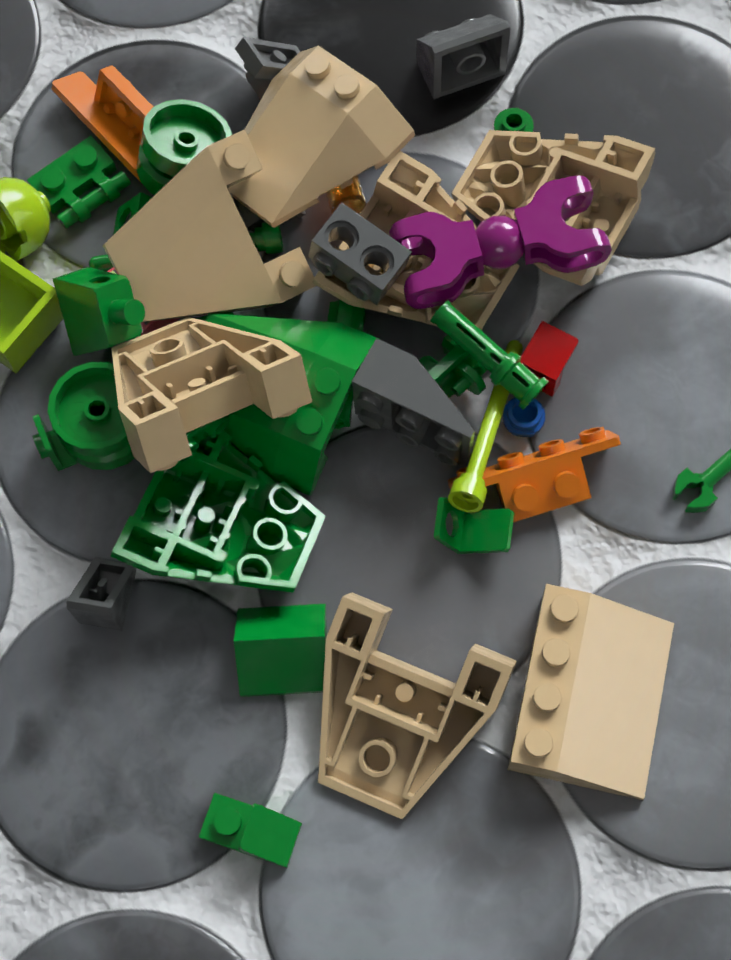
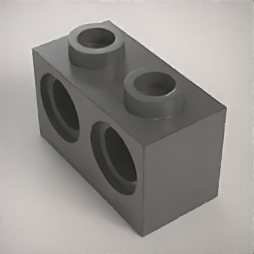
M341 202L312 239L308 257L312 259L313 265L320 272L327 276L334 275L346 283L348 290L354 296L363 301L370 300L375 305H378L406 268L412 251ZM333 240L344 241L349 246V249L344 251L337 250L329 242ZM375 264L382 268L384 274L372 275L364 266Z

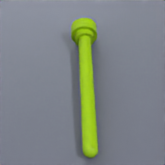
M512 340L507 344L505 352L507 354L513 352L521 356L523 345L518 340ZM501 385L493 386L466 473L461 474L459 478L453 481L448 496L450 504L464 512L473 513L480 511L486 498L487 488L485 487L483 474L509 392Z

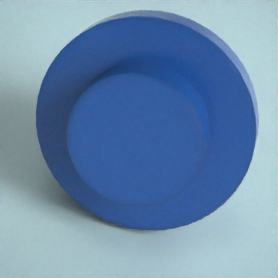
M516 398L511 399L503 411V423L506 429L517 437H531L537 434L545 422V410L542 404L534 399L522 410L518 406L519 400Z

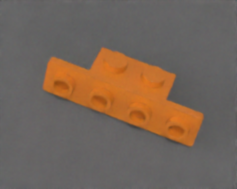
M113 65L100 69L97 86L84 72H77L54 80L51 87L52 91L140 181L136 166L145 116L154 106Z
M594 427L580 432V438L564 443L562 439L542 443L538 446L539 451L523 456L522 452H513L503 455L497 459L498 464L485 468L483 474L485 487L496 484L502 508H508L514 512L513 522L590 499L592 497L581 457L621 445L619 435L605 430L604 427ZM467 467L456 471V477L447 480L450 489L453 481L459 478L461 474L466 473Z

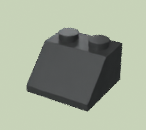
M491 14L477 19L470 18L457 26L442 31H432L424 37L417 39V64L433 99L506 75L510 26L506 20Z

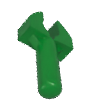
M731 448L703 473H693L687 467L677 476L673 487V500L678 498L687 488H701L698 493L699 497L687 505L686 513L706 512L715 504L718 497L713 493V486L731 471Z

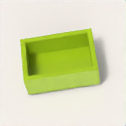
M0 251V363L14 373H17L63 320L55 288Z

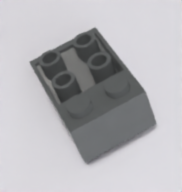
M376 338L352 380L355 414L358 415L359 420L371 428L380 429L383 427L396 433V437L406 445L411 447L421 445L434 451V455L446 464L456 466L459 463L467 467L473 451L475 430L414 355Z

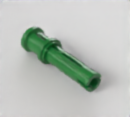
M448 300L432 316L430 322L437 325L464 351L491 373L489 376L491 382L495 386H503L519 400L518 406L522 410L536 398L549 382L545 377L539 379L520 362L521 356L517 353L510 352L507 354L483 333L480 328L453 307Z

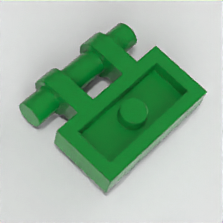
M92 135L27 179L31 186L46 196L52 215L63 207H67L66 210L57 215L59 222L65 229L77 221L83 223L92 217L90 212L106 201L110 203L121 196L120 191L131 184L128 176L123 171L112 178L108 177L117 168L114 161ZM93 186L96 187L95 190L87 194L82 199L79 198L80 195L88 191Z

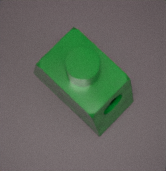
M86 267L53 278L73 356L106 349L141 335L142 328L140 323L144 320L145 308L139 300L134 299L130 281L126 276Z

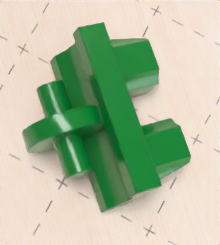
M448 335L444 337L441 344L443 352L446 354L443 359L438 362L431 356H423L419 360L448 398L454 394L460 397L467 389L475 395H479L486 389L485 382L481 376L487 370Z

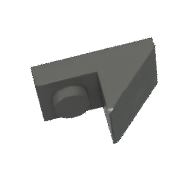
M243 37L235 48L244 62V68L247 71L246 79L260 100L272 79L300 52L296 45Z

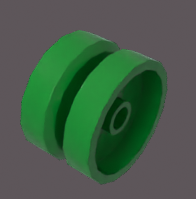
M185 99L168 100L152 107L144 118L136 171L140 182L151 194H157L204 148L232 135L227 121L216 110L200 102Z
M88 362L73 367L60 377L49 395L47 412L52 428L68 454L77 463L96 470H112L130 463L135 457L133 456L118 409L113 364L110 362Z

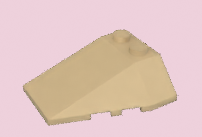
M316 46L299 52L270 82L245 128L263 169L251 178L229 187L228 190L232 197L275 228L319 203L318 197L339 185L343 189L354 183L352 178L372 166L377 170L389 163L415 136V132L375 83L320 46Z

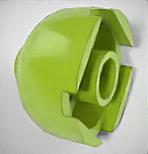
M0 178V251L4 254L7 251L15 261L32 254L43 245L50 229L49 213L51 211L46 196L29 183L18 178Z

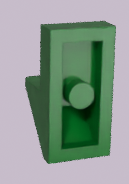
M214 793L199 838L288 868L302 823L256 803L250 805Z

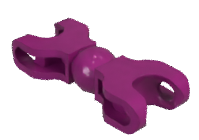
M578 175L546 182L537 190L533 200L528 205L514 209L515 220L505 215L491 216L483 220L476 229L473 220L456 222L450 220L445 215L435 212H425L395 222L389 231L390 237L412 251L410 256L425 255L433 259L429 267L409 275L405 281L404 296L407 304L414 309H426L443 305L447 300L453 302L462 294L466 284L471 279L484 276V265L491 269H506L516 264L522 256L526 265L540 262L564 273H573L605 262L612 251L606 233L599 228L575 229L565 222L568 218L586 211L591 205L594 192L590 181L586 177Z

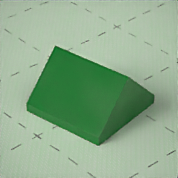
M326 604L238 608L234 649L240 697L323 693L327 637Z

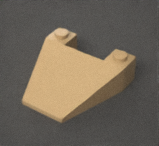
M245 129L204 148L103 244L116 273L128 278L134 299L139 300L143 304L145 317L142 322L208 315V313L218 314L269 308L317 286L313 284L314 275L300 247L263 264L228 190L229 187L251 178L263 169Z
M186 317L111 348L118 409L133 456L150 473L170 469L178 461L191 456L192 453L186 433L252 404H255L268 416L275 419L277 417L290 416L298 408L312 402L302 356L281 340Z
M352 592L342 596L326 637L318 783L403 819L496 711L517 661L474 644L469 650L457 683H453L377 651L393 609Z

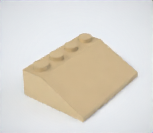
M546 584L541 599L508 770L644 800L674 623L592 593Z

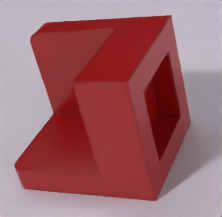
M541 321L524 350L520 362L539 379L545 377L549 381L542 392L553 397L561 383L563 370L578 345V339Z

